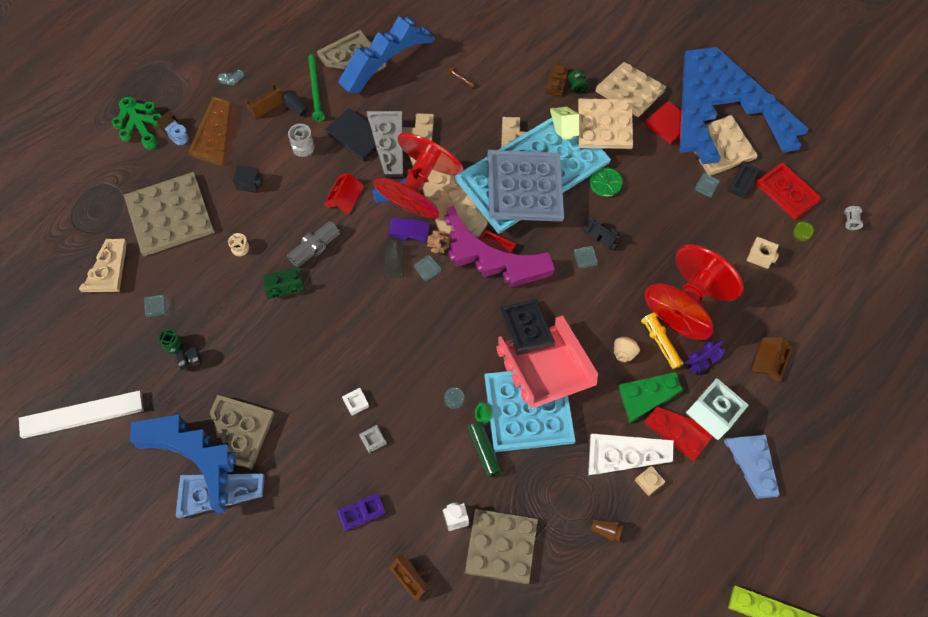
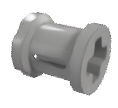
M850 206L845 209L844 214L847 216L846 229L858 230L863 227L860 216L862 213L861 207Z

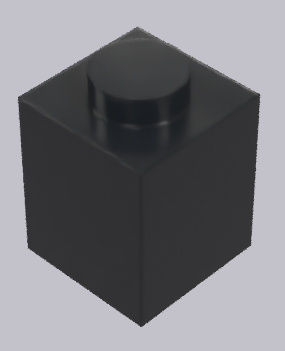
M237 166L233 183L238 191L258 193L259 186H262L263 176L260 175L258 168Z

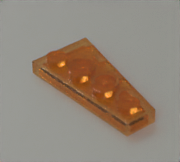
M212 97L190 146L188 156L223 166L230 109L229 101Z

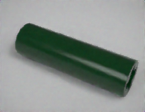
M475 422L467 427L487 477L490 478L500 474L503 470L483 423Z

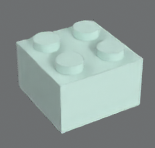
M716 378L686 413L719 440L748 407V404Z

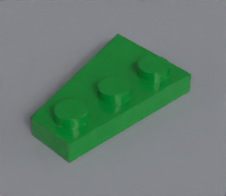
M676 372L624 383L618 386L630 424L682 392Z

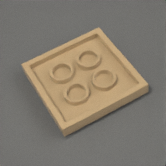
M623 62L597 86L595 92L607 99H632V114L639 117L665 92L666 86Z
M632 99L578 100V148L632 149Z
M732 115L705 124L721 156L720 161L717 163L702 165L708 176L743 164V162L747 163L756 159V152ZM694 151L695 155L697 156V158H698L699 161H700V158H699L697 152Z

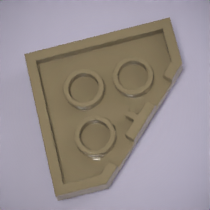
M358 30L318 50L317 55L326 67L345 70L357 47L369 48L371 43L362 31ZM386 62L377 71L385 68Z
M217 395L210 415L223 444H227L235 452L236 463L234 465L252 470L274 417V412Z

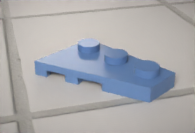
M766 435L726 438L724 442L733 453L735 462L741 467L745 474L744 477L756 498L778 497L780 494Z

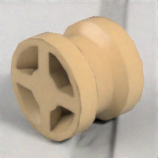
M241 233L230 236L228 245L232 253L236 256L247 254L250 247L246 237Z

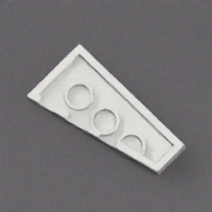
M600 434L590 435L588 476L673 461V440Z

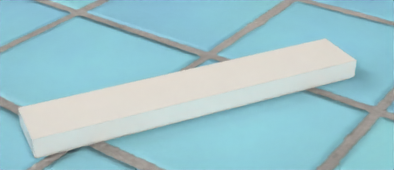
M141 391L20 417V437L28 438L144 411Z

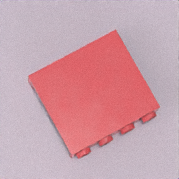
M563 316L557 317L555 326L549 327L555 341L554 347L517 355L512 340L504 342L501 336L498 337V346H496L498 355L504 358L506 370L512 373L514 385L516 387L519 386L522 400L528 403L530 409L597 385L598 372Z

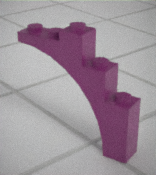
M454 206L447 208L444 219L446 225L451 228L450 237L453 242L448 254L451 262H455L456 267L475 261L477 271L481 272L483 277L503 272L504 281L509 283L510 288L553 276L555 268L549 252L538 255H516L492 248L476 238L466 228Z

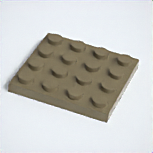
M194 172L124 194L143 257L215 233Z

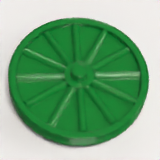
M600 168L590 178L592 190L604 197L617 194L621 190L623 183L621 175L611 168Z

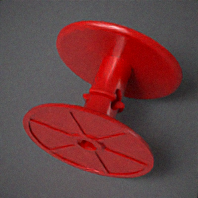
M401 133L397 137L400 147L416 160L412 169L407 171L409 175L406 181L402 184L387 178H377L373 181V185L384 197L401 208L425 218L437 219L439 217L438 208L420 192L424 184L429 182L428 177L432 170L447 175H457L462 173L463 166L452 153L437 143L416 134Z
M688 244L681 246L675 255L676 265L680 273L689 282L683 285V291L667 284H652L645 291V299L653 313L656 312L657 318L662 323L687 338L705 340L713 333V323L707 311L699 303L703 301L702 297L707 295L721 301H733L743 294L744 285L736 269L722 256L708 248Z

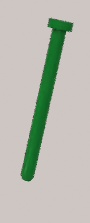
M310 54L308 58L315 111L312 116L315 122H322L325 119V114L321 111L315 55Z

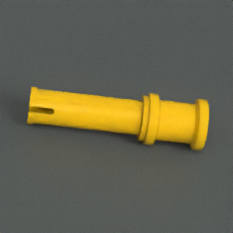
M656 312L647 315L641 322L649 330V336L658 343L672 369L679 368L684 363L665 334L666 328L661 326Z

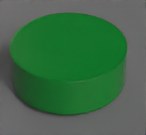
M481 402L477 405L475 417L478 422L488 423L491 420L492 407L489 403Z

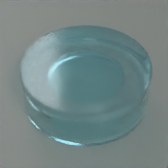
M459 388L448 389L444 395L445 404L452 409L461 407L464 403L463 392Z

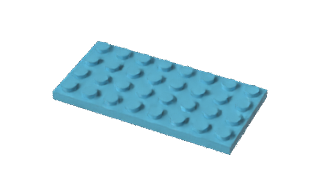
M552 118L499 149L504 151L560 153L563 193L592 175L598 169L608 165L611 161L601 148H578V136H573L572 139H563L556 133ZM487 157L455 176L456 182L498 234L520 221L489 219Z

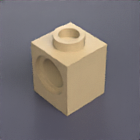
M757 237L746 261L768 269L770 264L775 263L779 256V253L776 252L778 244Z

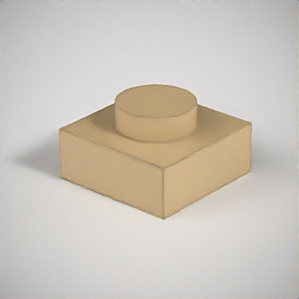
M652 466L635 479L648 496L665 483L664 479Z

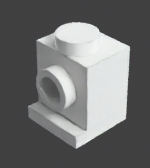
M452 503L446 509H443L448 531L469 526L464 503L460 505L459 503Z

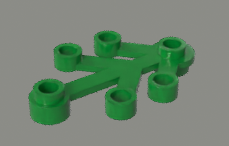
M132 97L121 99L119 102L121 111L118 117L112 120L113 126L116 129H121L124 126L127 114L130 115L125 129L119 132L121 140H130L132 130L136 125L142 135L141 142L143 146L148 150L154 149L158 144L154 135L148 133L142 122L153 123L155 126H159L155 120L159 119L161 115L154 114L149 116L136 113L135 111L141 110L152 114L156 111L154 103H136Z

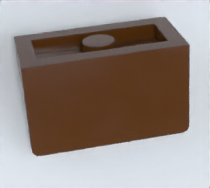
M784 337L763 338L753 363L752 371L767 372L774 381H782L793 349Z

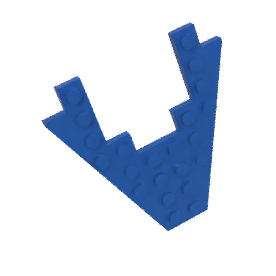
M712 47L685 52L680 153L696 151L702 165L719 162L721 156L704 121L716 118L717 113L713 105L740 102L746 114L763 113L782 152L799 150L801 144L797 136L805 135L809 129L720 49Z

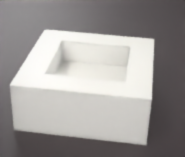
M360 388L342 396L351 416L369 407Z

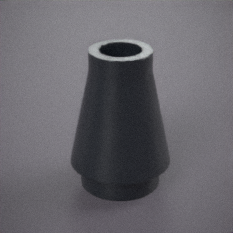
M289 91L284 95L282 99L284 106L300 116L306 114L308 109L296 93Z

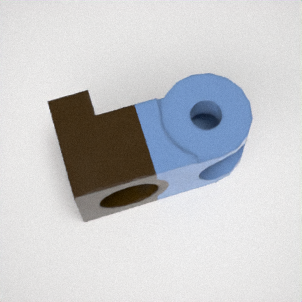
M168 111L156 120L160 130L174 143L184 145L188 142V133L183 125L178 124L173 112Z

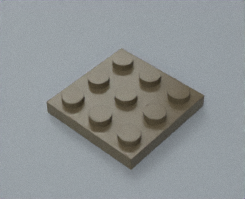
M475 509L465 574L529 584L538 519Z

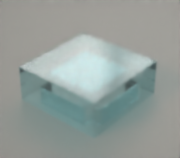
M703 173L695 190L712 197L720 180Z
M592 246L574 250V256L579 269L597 265L598 261Z
M430 255L414 264L415 270L425 281L440 272V267Z
M164 295L144 297L146 317L166 315Z

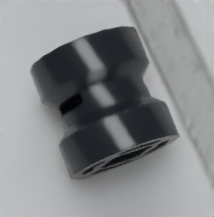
M197 346L191 347L188 351L180 350L176 352L181 370L188 369L192 365H202Z

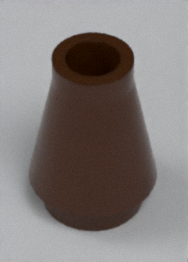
M594 519L591 531L612 542H620L624 525L619 524L618 521Z

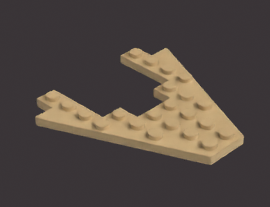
M416 114L415 128L402 127V133L416 134L432 141L434 114ZM503 117L501 148L527 133L520 132V117ZM409 156L412 166H414L416 160ZM432 170L428 177L429 182L424 184L422 190L425 197L439 210V217L435 219L439 231H445V236L451 239V228L446 225L444 215H446L448 207L454 206L466 228L476 238H479L489 221L456 182V175H447Z

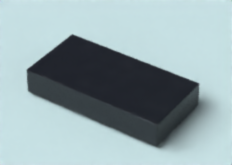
M743 162L728 192L745 199L760 169Z

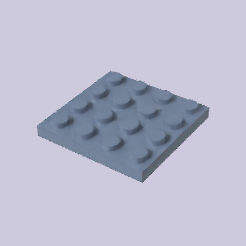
M488 150L489 219L563 221L564 207L560 153Z

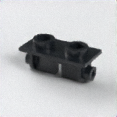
M589 218L588 220L591 224L584 227L583 231L594 240H597L601 235L602 238L599 243L608 249L615 250L618 245L616 241H622L619 237L620 234L612 228L610 230L604 228V224L597 219L593 221Z

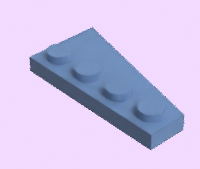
M227 474L228 484L225 485V492L228 495V504L225 506L263 496L264 474ZM180 475L176 517L182 518L212 510L204 476Z

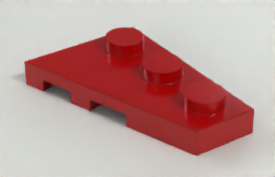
M656 407L644 422L646 426L665 440H673V446L693 461L713 437L695 420L660 407Z

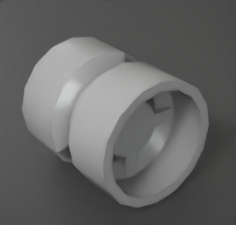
M301 123L293 125L288 131L292 151L300 157L310 155L315 148L310 128Z

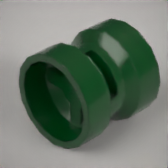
M579 69L572 71L568 75V80L572 84V90L575 94L584 93L589 88L584 71Z
M165 329L158 336V342L167 353L175 354L181 350L183 343L175 330Z

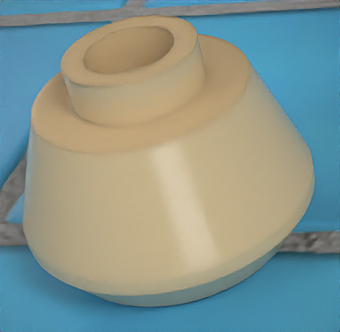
M620 337L614 342V354L619 361H631L640 352L638 343L630 338Z

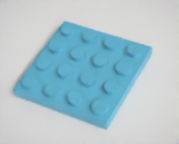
M511 372L487 373L484 375L487 401L492 407L490 425L494 452L575 444L568 396L530 409L528 403L522 400L519 386L516 387L514 385Z

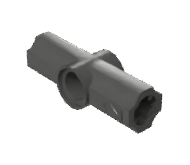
M328 221L316 232L307 233L303 237L301 244L287 254L288 259L295 267H300L312 256L320 255L325 250L326 245L340 234L338 228L332 221Z

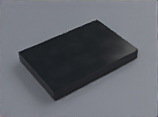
M350 108L325 129L327 135L362 161L377 149L369 122Z
M537 299L500 307L501 315L517 355L555 346L554 338Z

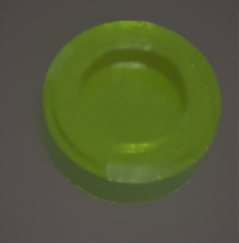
M807 222L798 223L793 230L794 236L801 241L809 240L814 233L813 227Z

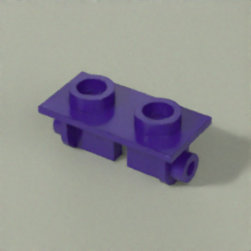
M713 340L703 345L704 349L700 352L696 351L688 356L689 360L684 362V365L690 364L692 366L690 368L692 373L700 374L710 366L706 359H709L710 363L713 364L724 356V348L719 347L723 342H714Z

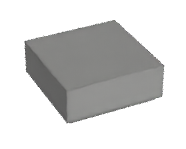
M377 425L359 434L368 453L387 444Z

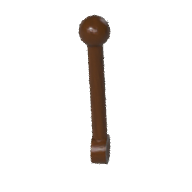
M453 67L447 68L448 74H454L466 82L470 88L475 87L474 82H470L455 72Z

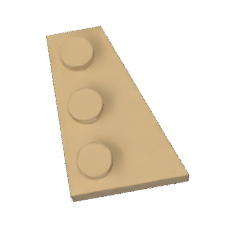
M125 239L105 240L96 257L95 265L87 273L88 278L79 288L81 292L120 291L127 246Z

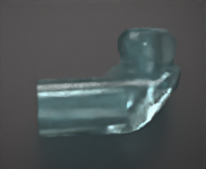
M239 69L233 74L221 73L218 75V81L222 84L234 85L244 77V74Z

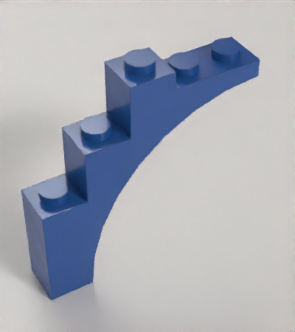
M398 16L390 32H378L369 48L357 47L338 83L350 93H360L372 75L394 55L416 44L432 43L435 37L427 27L417 26L413 18Z
M180 415L131 422L130 442L137 449L157 448L170 450L182 454L193 461L205 478L209 491L210 507L217 514L225 512V505L228 504V495L225 492V485L228 484L227 472H233V464L236 463V454L227 444L212 447L211 437L203 429L188 432V424Z

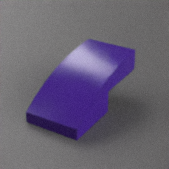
M391 218L388 236L405 241L407 238L426 242L428 239L429 223L412 219Z
M379 494L360 499L358 503L340 508L337 511L344 531L365 524L386 513Z

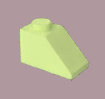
M569 107L550 108L554 127L559 136L563 139H572L573 136H579L578 113Z

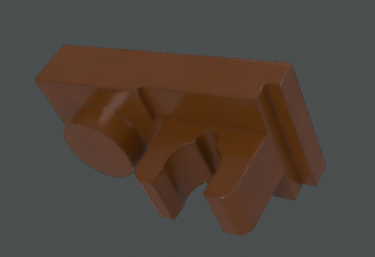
M553 63L545 94L562 97L569 66Z
M403 553L396 557L389 568L416 602L433 584L431 580L427 583L424 582L422 577L425 572L417 573L411 561Z

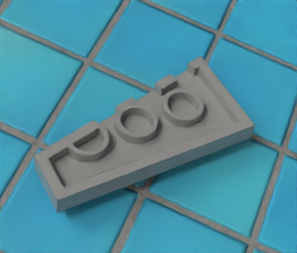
M367 111V117L385 177H403V150L397 141L398 135L402 133V111Z

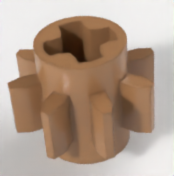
M433 231V234L428 236L427 246L432 248L431 252L444 253V250L449 248L450 238L445 236V231Z

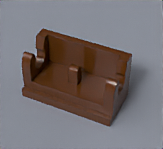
M275 83L271 84L272 90L254 101L245 100L246 108L255 119L283 103L281 89L279 87L276 88Z

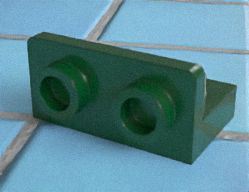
M299 267L262 276L264 291L268 299L279 298L281 295L289 293L296 294L301 290H305Z

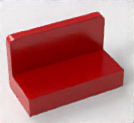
M350 173L339 175L324 205L328 208L337 206L344 213L349 214L364 185Z

